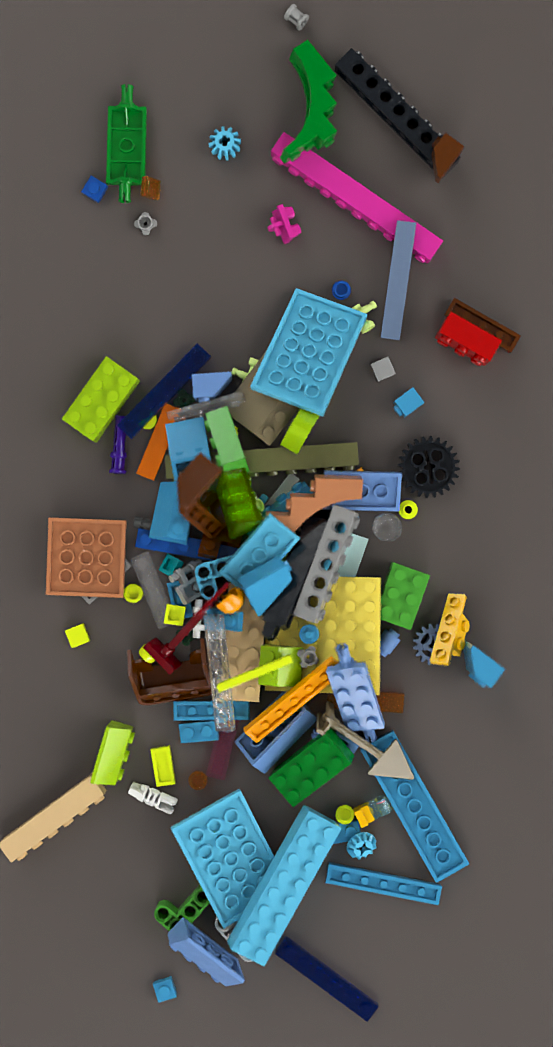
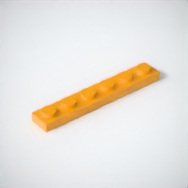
M330 656L243 728L244 733L258 743L328 686L330 681L326 672L327 667L335 666L339 662L333 656Z

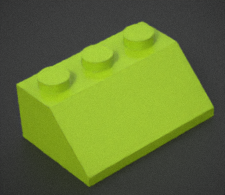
M113 720L106 726L90 783L116 785L118 780H122L125 769H122L123 762H127L130 754L127 748L129 743L132 744L135 733L132 732L134 726Z

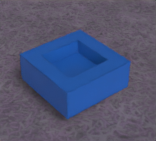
M90 176L81 192L99 203L107 191L108 185Z

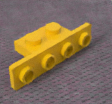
M449 593L447 596L430 658L431 664L449 665L451 655L460 657L461 651L465 647V636L470 627L469 621L463 614L467 599L465 594Z

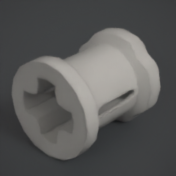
M292 4L287 9L284 19L291 21L297 26V30L300 31L308 22L309 15L303 14L297 9L295 4Z

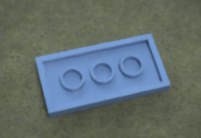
M324 470V475L361 476L363 479L362 499L341 501L322 508L323 510H332L333 506L337 505L348 510L400 511L401 472Z

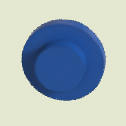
M337 281L332 287V294L338 300L347 299L351 293V287L346 281Z

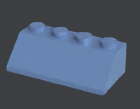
M283 691L269 706H271L275 701H277L288 691ZM304 704L258 743L244 732L234 742L252 766L265 774L317 721V717Z
M184 917L167 933L169 946L176 952L180 951L187 961H193L197 964V967L202 972L209 973L215 982H220L224 986H231L245 981L238 959Z

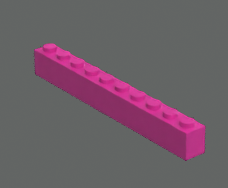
M283 132L272 148L271 157L279 166L283 164L292 175L302 177L308 186L318 188L324 197L334 199L340 208L350 210L356 219L361 220L362 218L371 229L375 231L378 229L384 233L383 236L391 242L394 240L397 220L415 222L312 150L308 152L304 150L295 161L292 162L290 160L284 164L280 156L284 148L295 140L287 133ZM417 223L412 253L419 262H426L428 264L443 240Z

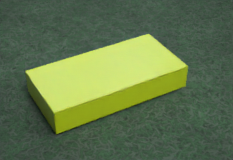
M170 745L151 748L156 787L176 784Z

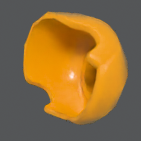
M240 587L232 588L226 595L221 596V603L215 602V607L225 614L235 613L242 607L245 599L244 591Z

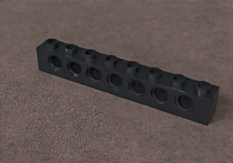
M351 48L335 64L334 71L434 171L432 161L434 147H432V144L438 136L442 138L443 135L436 133L432 129L431 123L427 119L423 120L418 115V110L412 105L409 106L405 102L404 96L400 92L396 93L391 88V83L386 78L382 79L378 75L377 69L371 64L368 65L364 61V56L359 51L355 52ZM360 69L363 73L357 75L353 70ZM372 82L376 87L369 88L366 84ZM387 96L390 101L383 102L380 97ZM394 110H401L403 112V115H396L394 113ZM414 123L417 128L410 129L407 124ZM421 137H428L430 142L424 143ZM460 156L456 159V161L453 163V165L450 167V169L447 171L444 177L458 164L461 158Z

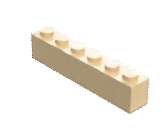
M93 773L0 841V848L10 862L16 859L18 861L23 859L28 854L26 851L31 848L33 850L43 844L42 840L48 836L50 839L59 832L57 830L62 825L64 827L68 826L74 821V816L77 814L83 815L89 810V805L93 802L96 805L105 798L103 795L107 791L102 784L90 783Z

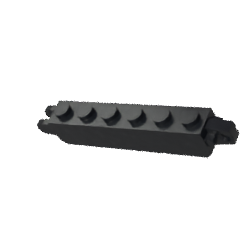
M320 509L301 524L300 539L294 545L292 552L286 557V561L292 569L289 572L292 580L262 614V620L266 622L262 635L268 641L275 640L280 629L287 630L290 628L294 618L295 607L325 530L330 510Z

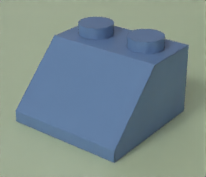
M231 371L192 374L193 398L196 402L204 405L211 404L212 400H216L232 382L233 376Z

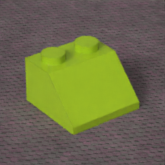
M275 644L261 645L259 666L286 655H291L293 663L258 676V685L284 687L295 686L302 679V667L297 652L300 649L304 650V647Z

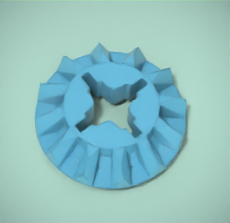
M361 832L351 837L348 841L347 851L352 858L356 857L360 860L361 857L366 858L368 854H373V850L377 848V841L371 833Z

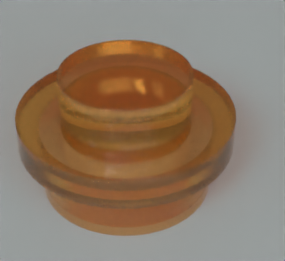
M194 771L190 774L188 782L192 789L202 790L207 785L208 779L204 772Z

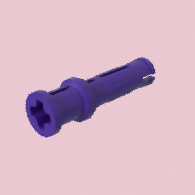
M115 416L113 452L110 454L112 462L109 473L126 474L125 458H127V454L125 452L127 416Z

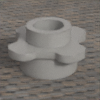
M143 212L138 220H135L134 225L142 231L143 235H149L150 230L157 226V221L152 219L148 212Z
M309 646L305 650H298L297 655L300 657L301 667L306 668L318 663L319 659L315 653L316 648L314 646Z

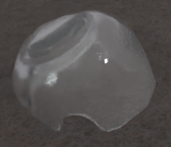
M389 512L380 513L373 519V534L381 541L393 542L401 536L403 528L401 521L396 515Z

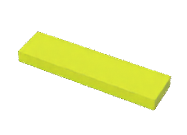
M286 655L219 682L217 689L221 692L293 663L291 655Z

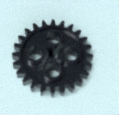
M424 436L421 437L420 443L417 439H414V446L408 443L409 450H402L405 456H399L403 463L397 464L398 467L402 468V471L399 472L404 476L401 482H407L404 488L411 486V494L418 491L417 497L424 493L425 498L429 497V493H431L433 498H436V492L444 495L443 489L450 491L448 484L455 485L452 478H458L459 476L455 474V471L460 470L459 467H455V464L459 463L460 460H454L453 458L457 453L451 454L450 452L453 446L446 448L447 441L440 444V438L438 437L434 442L432 436H429L428 441H426ZM425 450L428 453L429 465H433V468L430 469L433 484H430L429 471L424 469V466L427 465L424 455ZM433 451H438L441 454L439 461L432 459L431 454ZM415 454L422 457L420 465H416L412 461ZM438 469L442 470L445 474L442 480H438L435 477V472ZM418 473H422L426 477V481L423 484L418 483L416 480Z

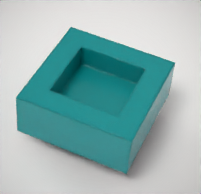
M167 553L159 571L170 576L174 570L181 568L184 562Z

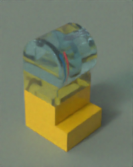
M382 795L354 807L353 810L361 828L369 825L368 823L390 813L392 808L386 796Z

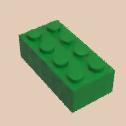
M329 728L323 736L318 734L274 768L268 779L291 806L295 807L349 766L355 755L335 731Z

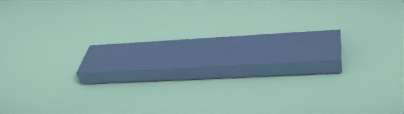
M397 220L381 338L400 340L417 224L415 222Z

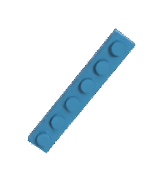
M331 862L328 864L325 883L434 905H439L442 890L441 884Z

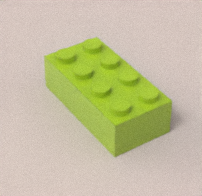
M106 356L62 420L97 443L140 383V380Z

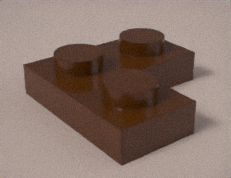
M226 525L215 538H209L203 533L198 556L216 560L221 544L239 549L244 529Z

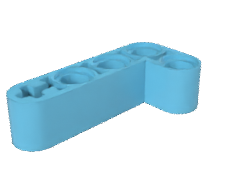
M233 555L202 563L196 567L195 576L200 594L204 599L209 600L211 598L204 594V589L207 586L214 587L215 593L218 591L215 579L223 577L217 569L220 562L227 563ZM202 567L209 569V576L206 578L199 576V570Z

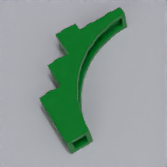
M308 39L295 47L289 58L303 84L306 97V116L301 132L293 142L284 148L280 156L284 164L290 160L292 162L301 155V152L304 150L308 152L314 146L317 150L324 146L325 148L329 147L335 141L334 136L337 133L335 127L328 120L334 114L333 110L337 104L328 92L334 86L333 82L337 75Z

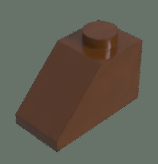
M447 133L442 138L438 136L432 144V147H434L432 161L435 181L437 183L441 181L465 147Z

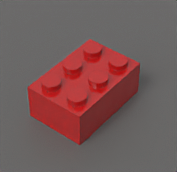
M453 312L448 314L435 336L438 340L437 343L444 347L450 346L455 349L454 352L459 356L464 357L466 355L477 366H485L489 363L502 342L499 338Z

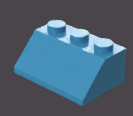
M177 481L160 482L149 538L187 545L191 523L179 513Z
M465 640L463 651L466 670L470 672L468 676L483 688L486 685L492 688L505 669Z

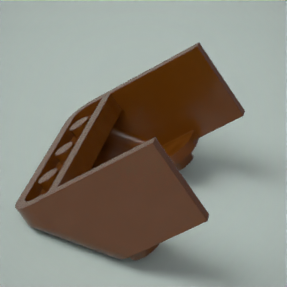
M199 452L187 468L177 477L179 513L206 536L215 538L250 499V496L230 479L217 493L215 491L204 493L220 475L222 470Z
M200 638L201 649L191 652L189 655L190 660L181 661L182 665L171 675L161 665L153 666L152 663H148L142 658L135 660L131 649L127 650L128 677L138 703L141 705H154L211 695L214 689L204 638Z

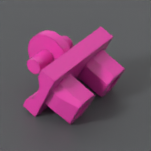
M281 204L272 211L271 225L267 229L269 232L275 231L276 237L281 236L284 244L289 243L302 232L298 223L291 225L289 219H293L295 216L292 206L284 207Z

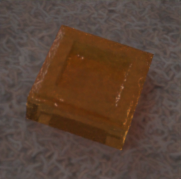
M148 176L142 177L141 196L155 201L160 200L161 181Z

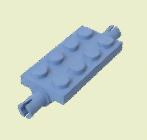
M343 643V647L342 644H339L335 647L339 663L335 666H328L326 672L344 725L352 731H363L365 740L370 743V737L372 743L377 740L374 729H383L385 722L366 662L357 663L350 656L347 644Z

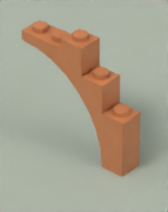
M314 474V480H310V492L313 493H290V498H286V510H289V512L266 511L262 521L271 513L290 530L295 532L307 518L322 508L345 500L362 499L363 479L361 476Z

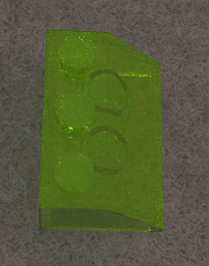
M245 467L223 471L216 485V491L232 540L256 529L262 520V512L257 507V496L252 491L251 477L247 474Z

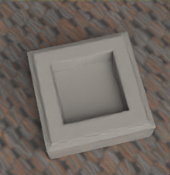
M389 357L370 364L378 382L396 374Z

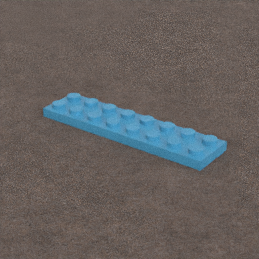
M392 729L378 737L371 744L384 752L394 739H397L412 770L414 779L375 777L437 883L469 865V862ZM360 748L371 768L378 759L363 748Z

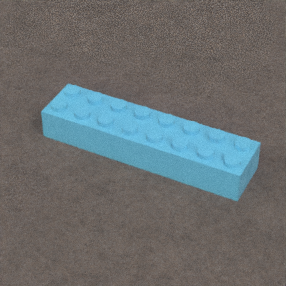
M306 805L302 806L227 940L232 951L265 966L342 829L336 821Z

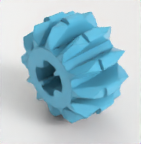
M222 126L221 132L215 129V135H210L209 137L212 141L209 143V148H212V155L218 154L219 160L225 156V160L228 161V155L235 158V151L240 152L238 145L241 144V139L238 138V132L232 133L231 127L225 131V127ZM223 141H227V146H223Z

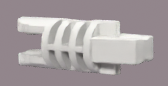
M136 782L131 784L128 794L141 802L144 801L147 805L155 806L156 809L163 812L173 813L174 808L172 805L177 804V798L164 792L161 793L155 788H149L150 786Z

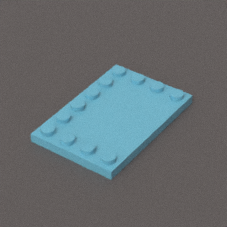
M296 288L252 381L251 390L323 417L367 319V314Z
M240 789L235 790L170 827L223 929L240 919L274 858Z

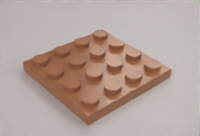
M49 518L46 595L124 598L127 521Z

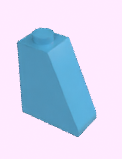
M279 556L238 578L251 607L258 617L265 612L292 580L289 573L292 571L290 565L286 560L283 562Z

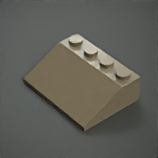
M264 353L224 407L228 406L231 417L266 445L270 446L299 407L251 390L250 386L265 356Z

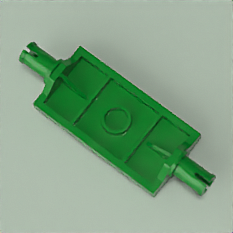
M126 84L121 85V102H119V105L108 106L107 185H119L118 202L124 203L125 199L126 203H131V186H145L147 107L136 106L133 103L134 86L128 84L127 89Z

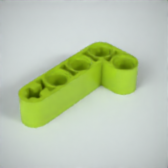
M300 409L280 445L298 454L320 415Z

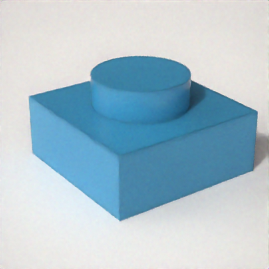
M172 976L153 982L158 1003L177 997Z

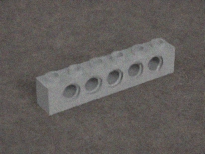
M337 505L333 506L295 607L294 616L312 623H319V620H323L326 612L324 610L326 602L329 603L332 597V585L336 584L339 578V573H337L339 566H343L345 562V550L347 547H350L353 540L351 534L353 529L358 527L360 521L358 513ZM341 523L346 525V530L343 533L337 531V527ZM334 541H337L339 548L337 551L332 552L330 546ZM329 559L332 562V567L329 570H325L324 562ZM323 578L325 586L320 589L317 586V581ZM313 596L318 598V605L315 607L310 604V599Z

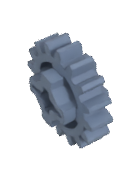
M429 623L427 629L421 626L422 632H415L418 638L412 639L416 643L412 648L418 650L415 653L416 657L421 655L420 661L424 662L427 659L428 665H431V657L425 655L422 650H428L432 654L433 648L429 644L432 643V638L434 641L436 640L435 632H438L439 624H436L433 628ZM427 634L426 640L421 642L422 638Z

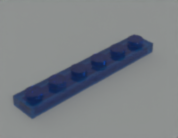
M197 343L117 426L132 440L192 378V374H196L211 359V355Z
M286 936L276 949L275 954L365 1021L368 1022L378 1009L379 1005L377 1002Z

